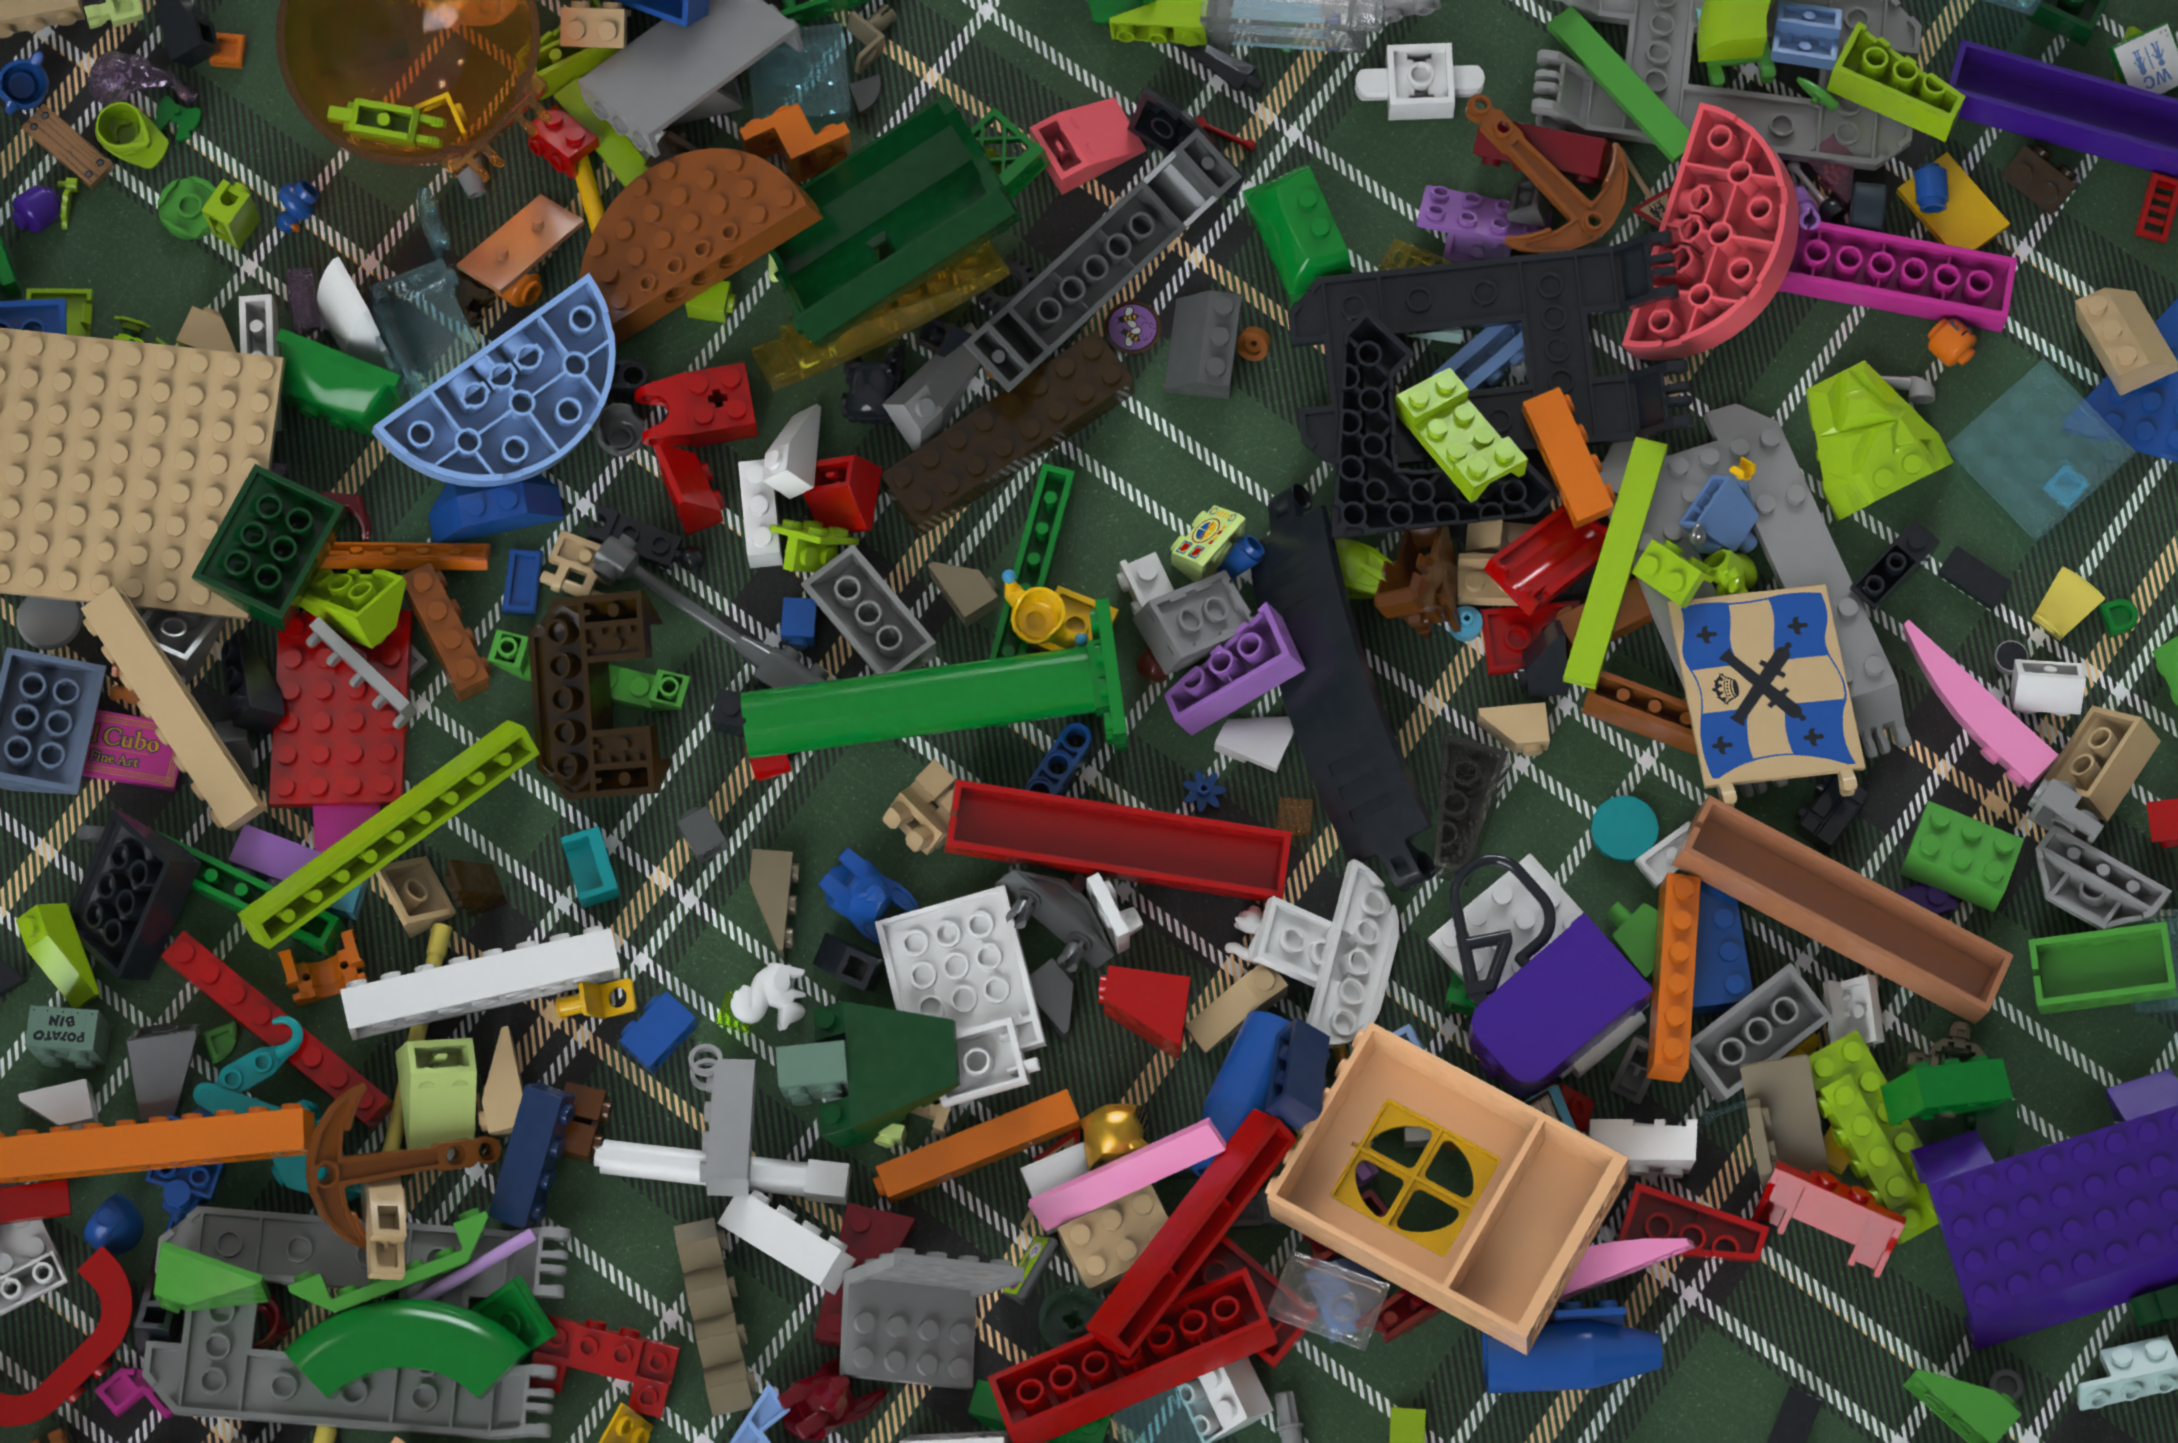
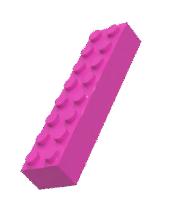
M1821 221L1816 229L1810 230L1809 226H1807V230H1805L1799 223L1798 239L1793 260L1778 291L1941 321L1944 318L1948 321L1957 318L1965 326L2001 333L2008 318L2017 258Z

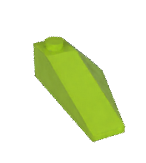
M332 568L319 569L299 606L315 617L319 616L327 625L350 640L373 649L376 645L381 644L386 639V636L397 626L406 580L403 576L384 569H374L371 574H361L359 569H349L347 574L334 573Z

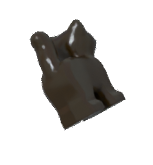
M457 264L448 265L444 270L438 269V273L444 282L454 289L445 300L435 292H428L425 295V300L432 302L440 312L449 318L462 322L471 328H478L484 316L477 314L473 310L477 304L490 309L496 300L494 292L488 288H482L469 275L457 269Z

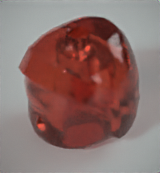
M1147 647L1137 660V672L1148 681L1162 683L1167 679L1168 675L1164 674L1150 648Z

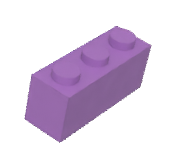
M245 824L228 861L233 867L253 877L267 881L266 883L275 887L322 852Z

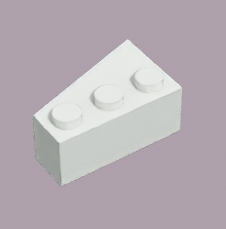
M1590 1119L1587 1127V1136L1628 1157V1174L1646 1176L1649 1174V1171L1662 1172V1176L1666 1178H1682L1683 1174H1689L1696 1161L1698 1119H1687V1126L1666 1125V1119H1654V1124L1634 1123L1633 1119Z

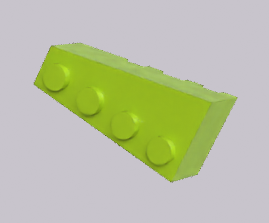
M1858 20L1832 70L1826 90L1946 142L1958 119L1966 96L1932 72L1927 74L1916 65L1917 61L1908 55L1904 58L1890 48V42L1881 36L1879 38L1873 36L1867 31L1868 27Z

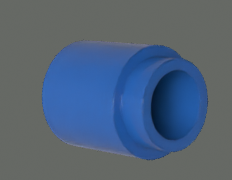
M1925 163L1914 172L1916 204L1920 206L1922 213H1939L1946 210V203L1949 202L1947 170L1940 167L1938 163Z

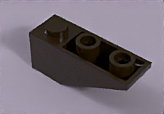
M453 859L446 861L449 872L443 875L454 901H456L458 909L465 908L470 918L508 904L493 864Z

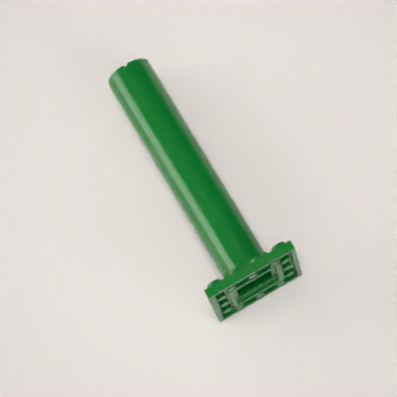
M1109 598L1095 600L1096 609L1089 610L1092 640H1087V646L740 693L742 718L746 719L743 728L748 756L750 759L1095 712L1096 717H1104L1107 745H1114L1115 753L1128 752L1127 729Z

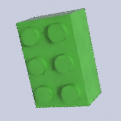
M1928 801L1917 824L1899 874L1995 912L2007 888L2024 839Z

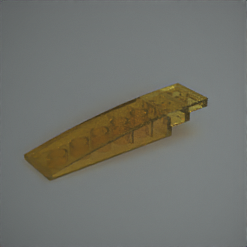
M990 241L981 245L977 251L967 254L853 327L835 342L828 343L820 348L813 344L811 340L808 341L804 334L799 335L792 323L789 322L778 327L780 338L750 348L753 360L772 391L781 389L856 358L935 319L1009 276V268Z

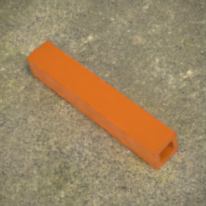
M1065 1089L875 1166L878 1176L872 1178L879 1197L886 1195L889 1204H892L1080 1127V1118L1068 1090Z

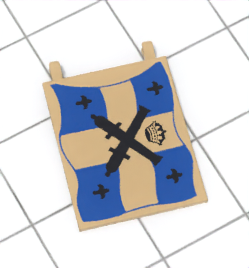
M1826 584L1694 598L1690 601L1687 608L1679 606L1674 601H1668L1667 606L1704 789L1718 787L1719 800L1734 808L1737 795L1733 785L1838 773L1840 794L1842 796L1854 795V790L1858 785L1854 771H1863L1866 767Z

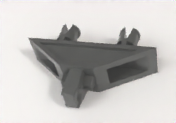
M1012 869L994 883L997 886L1005 885L1009 896L1015 901L1011 910L1006 915V921L1008 922L1018 914L1014 928H1024L1029 917L1032 915L1067 944L1057 959L1059 965L1069 958L1065 971H1076L1082 958L1097 969L1115 956L1090 901L1081 894L1087 883L1086 878L1082 874L1076 873L1072 878L1065 881L1064 879Z

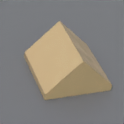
M427 856L388 863L375 873L410 939L432 928L433 923H441L456 914Z

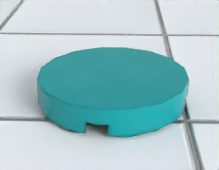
M1622 795L1610 798L1599 806L1592 818L1590 833L1593 844L1603 856L1621 863H1630L1654 846L1657 841L1659 825L1655 813L1647 803L1636 797Z

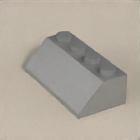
M854 544L801 583L803 589L874 674L920 669L938 655L936 641Z
M1790 962L1691 1038L1689 1059L1698 1078L1717 1103L1727 1100L1743 1087L1740 1072L1742 1064L1781 1058L1833 1017Z

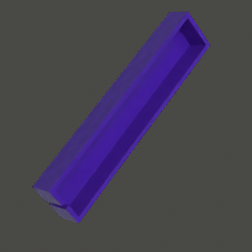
M1961 39L1948 80L1950 86L1966 96L1958 118L2178 178V99Z

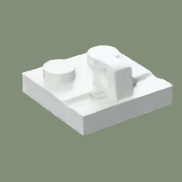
M1098 872L1086 878L1087 897L1117 954L1130 948V936L1143 928V922L1135 907L1122 911L1118 910L1115 900L1117 894L1109 879L1103 881Z

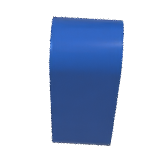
M1081 723L1067 725L1027 782L1025 790H1043L1048 794L1062 796L1090 754L1091 733L1089 728ZM1080 736L1085 740V743L1080 747H1072L1068 744V740L1071 737ZM1055 763H1061L1067 767V770L1063 774L1056 775L1049 768Z

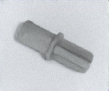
M1283 1391L1275 1394L1274 1398L1279 1422L1276 1431L1280 1432L1282 1443H1303L1301 1428L1304 1425L1299 1422L1295 1393L1293 1391Z

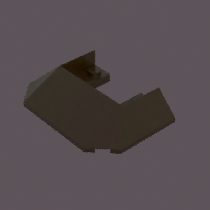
M644 590L555 598L547 608L549 612L541 623L535 624L528 634L535 745L540 753L536 756L537 769L546 778L550 777L561 788L559 791L568 800L659 793L673 759H659L657 725L613 729L609 662L652 658L650 626L662 625L664 623Z

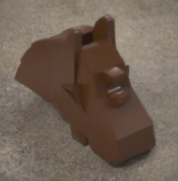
M1449 527L1403 531L1397 560L1391 564L1388 561H1384L1382 568L1384 580H1379L1373 599L1375 607L1387 619H1403L1412 628H1417L1416 633L1422 635L1424 639L1432 637L1433 624L1448 622L1454 632H1460L1461 623L1456 607L1458 586L1456 585L1457 565L1455 564L1453 539L1450 538ZM1432 546L1431 553L1424 557L1422 548Z

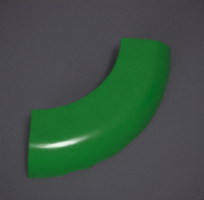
M412 1298L382 1300L342 1311L313 1326L284 1349L286 1355L327 1398L332 1400L354 1383L373 1374L401 1369L425 1370L441 1374L458 1382L476 1398L482 1400L532 1351L516 1335L497 1322L475 1311L450 1303Z

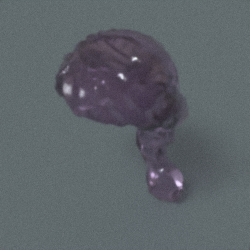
M109 51L100 55L90 69L89 90L93 98L101 104H112L122 101L130 94L145 87H171L175 90L178 98L187 103L193 102L198 95L197 88L183 82L176 74L153 67L150 61L142 58L140 54Z

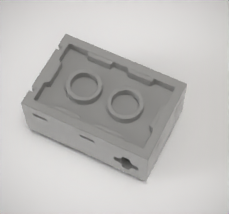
M1226 570L1148 601L1133 617L1132 620L1165 675L1209 658L1211 656L1210 652L1219 644L1223 646L1237 633L1235 629L1244 621L1249 623L1254 618L1253 616L1250 617L1251 612L1234 583L1229 582L1231 578Z

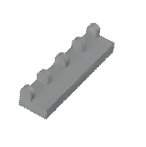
M319 616L309 625L313 633L306 640V644L310 648H314L323 641L334 651L326 660L330 667L336 666L343 660L356 672L349 681V684L354 689L366 681L379 694L372 702V706L376 710H380L388 702L400 714L392 723L396 729H401L417 713L413 705Z

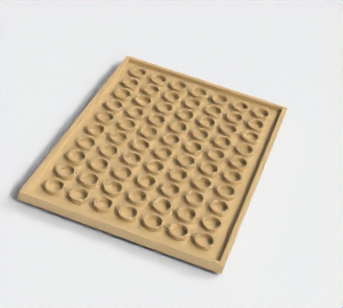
M0 327V593L89 603L114 585L124 590L135 608L250 620L251 616L196 582L191 576L254 464L271 471L285 368L284 357Z

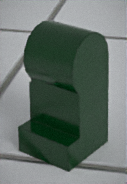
M2178 1284L2140 1295L2128 1301L2137 1328H2144L2155 1324L2159 1325L2178 1319Z

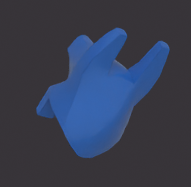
M846 848L838 857L843 865L832 868L817 884L825 892L827 906L846 917L861 936L880 946L875 922L881 918L890 904L899 907L906 913L921 909L913 896L901 884L884 877L869 859L861 858L850 848Z

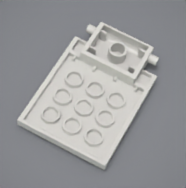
M1529 853L1519 864L1546 892L1554 905L1556 913V925L1552 937L1542 949L1529 959L1531 960L1569 928L1571 923L1584 912L1532 854ZM1510 871L1505 873L1463 908L1469 937L1511 930L1513 943L1497 989L1521 969L1515 962V955L1539 935L1544 924V914L1541 905ZM1451 918L1428 938V943L1465 983L1453 918ZM1497 946L1472 950L1479 981L1486 979ZM1649 1003L1637 1015L1631 1016L1560 1074L1559 1077L1563 1079L1570 1072L1577 1078L1582 1077L1646 1022L1642 1011L1649 1006Z
M1005 885L875 922L896 1010L948 1018L956 1021L960 1086L939 1098L944 1108L1030 1084L1029 1073L1041 1070L1037 1057L1026 1060L1024 1052L1045 1047L1047 1044L1017 928H1014L1016 923L1015 916L1008 922L1006 921V915L1011 910L1012 904Z

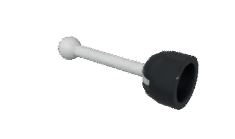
M1789 161L1787 165L1788 170L1795 173L1821 203L1819 206L1821 220L1832 224H1837L1848 212L1846 207L1837 199H1825L1802 172L1800 163L1798 161Z

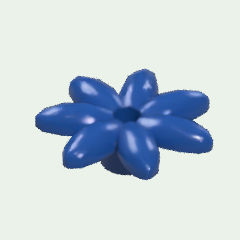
M1197 770L1195 772L1196 783L1192 781L1183 782V786L1191 791L1184 798V802L1192 803L1197 800V810L1199 813L1204 811L1207 802L1211 806L1219 808L1220 803L1214 795L1225 793L1226 788L1214 786L1218 777L1217 773L1211 774L1205 781L1204 775L1201 771Z

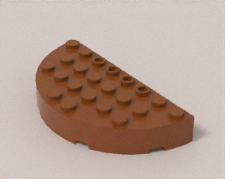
M708 148L682 153L666 159L642 173L612 201L599 220L589 240L582 261L579 280L589 273L599 287L609 310L608 314L615 335V346L823 219L816 204L800 186L776 166L754 154L727 148Z

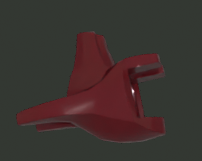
M837 1357L825 1363L814 1375L793 1382L789 1389L780 1394L777 1399L784 1410L788 1408L791 1410L782 1417V1424L788 1434L802 1440L816 1442L823 1440L840 1426L858 1422L869 1415L883 1401L887 1391L883 1387L863 1397L854 1399L850 1389V1380L847 1376H839L840 1357Z

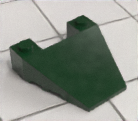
M845 1001L813 1009L815 1041L820 1043L844 1040L846 1043L849 1096L818 1104L820 1136L839 1149L872 1141L880 1136L879 1131L892 1123L899 1124L907 1119L905 1115L919 1106L924 1108L960 1086L956 1021L953 1019Z

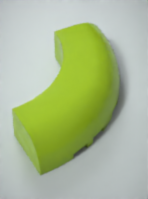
M1704 0L1697 33L1698 62L1763 57L1767 41V15L1777 0Z

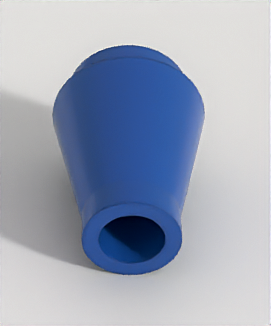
M1246 534L1243 538L1238 537L1223 562L1217 567V572L1226 570L1231 578L1229 582H1232L1237 576L1262 561L1261 556L1265 553L1263 546L1256 538L1249 534Z

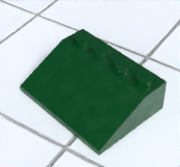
M254 464L191 577L255 619L285 632L347 520L345 506Z

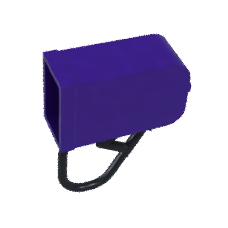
M1500 854L1480 855L1468 861L1454 875L1449 888V903L1465 980L1463 989L1465 998L1469 999L1476 1007L1468 1032L1469 1046L1481 1061L1478 1064L1480 1069L1489 1079L1492 1080L1495 1077L1513 1095L1520 1097L1532 1096L1545 1088L1631 1016L1637 1015L1648 1005L1653 988L1585 913L1576 918L1569 928L1533 959L1529 960L1552 937L1556 925V913L1554 905L1546 892L1512 858ZM1485 866H1499L1509 870L1539 902L1544 914V924L1539 935L1514 957L1515 962L1521 969L1498 989L1497 987L1513 943L1511 930L1469 937L1461 902V889L1465 880L1473 872ZM1497 946L1486 979L1479 981L1472 950Z

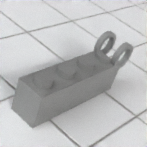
M700 1044L691 1050L688 1057L692 1084L700 1090L712 1092L711 1101H705L704 1122H709V1131H703L702 1152H707V1161L700 1162V1182H706L707 1195L749 1196L757 1082L755 1059H723L718 1047L712 1044ZM701 1052H711L717 1057V1060L703 1058L694 1063L695 1057ZM704 1066H712L711 1068L707 1069L701 1068ZM695 1075L706 1077V1083L699 1081Z

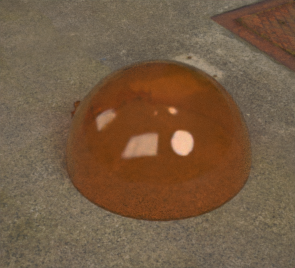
M281 0L276 25V47L279 66L286 87L305 118L333 144L354 156L386 166L403 168L441 165L454 179L466 167H469L486 183L490 176L475 161L481 153L485 154L494 166L502 168L505 162L490 147L502 133L516 121L531 137H534L538 133L536 127L523 116L529 108L536 112L537 116L546 123L553 119L537 101L549 90V86L536 72L541 42L536 0ZM448 91L454 105L460 102L468 121L462 124L468 138L463 139L449 105L425 114L447 120L446 128L435 129L421 126L420 135L435 136L443 140L442 148L440 149L419 145L415 149L354 138L350 133L343 132V125L328 121L329 105L347 108L348 102H354L355 98L414 108L413 106Z

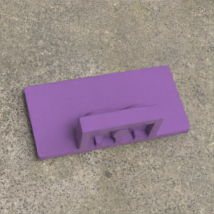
M1426 185L1416 226L1448 233L1443 254L1444 260L1465 262L1510 257L1512 249L1504 244L1506 236L1531 234L1549 228L1553 211L1549 210L1545 227L1523 224L1508 220L1507 213L1510 201L1507 199H1494L1480 196L1473 192L1465 193L1451 190L1444 186Z

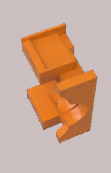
M353 929L341 932L345 949L337 951L336 955L323 961L306 963L304 961L297 964L296 958L290 949L277 952L283 964L287 986L290 990L299 989L298 993L292 994L293 1000L298 1007L341 994L340 989L347 988L346 983L350 981L367 979V983H369L365 972H358V969L364 968L366 965L360 959L355 943L358 936ZM344 965H348L346 969H342Z

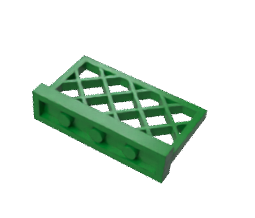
M995 107L971 129L984 150L985 145L1002 144V157L989 159L993 165H1002L999 177L1011 199H1014L1050 165L1045 149L1037 142L1033 143ZM997 120L1003 126V136L986 137V129ZM1022 143L1027 148L1020 156L1007 157L1008 144Z

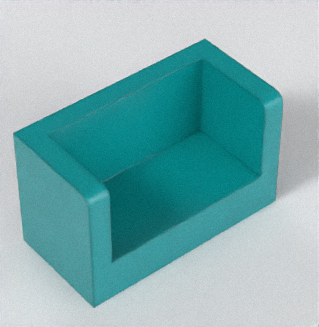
M599 826L560 838L582 909L621 897Z

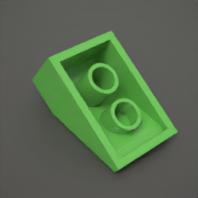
M1917 1369L1903 1384L1907 1390L1968 1443H1997L2022 1415L2017 1410V1403L2005 1393L1999 1395L1995 1390Z

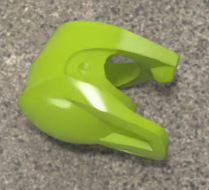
M115 102L106 106L97 117L95 135L102 147L108 152L128 163L145 169H153L164 159L169 147L168 139L137 107L125 102Z
M1347 538L1336 539L1335 543L1348 599H1374L1379 580H1384L1382 576L1384 561H1388L1390 564L1392 561L1377 549L1364 543Z

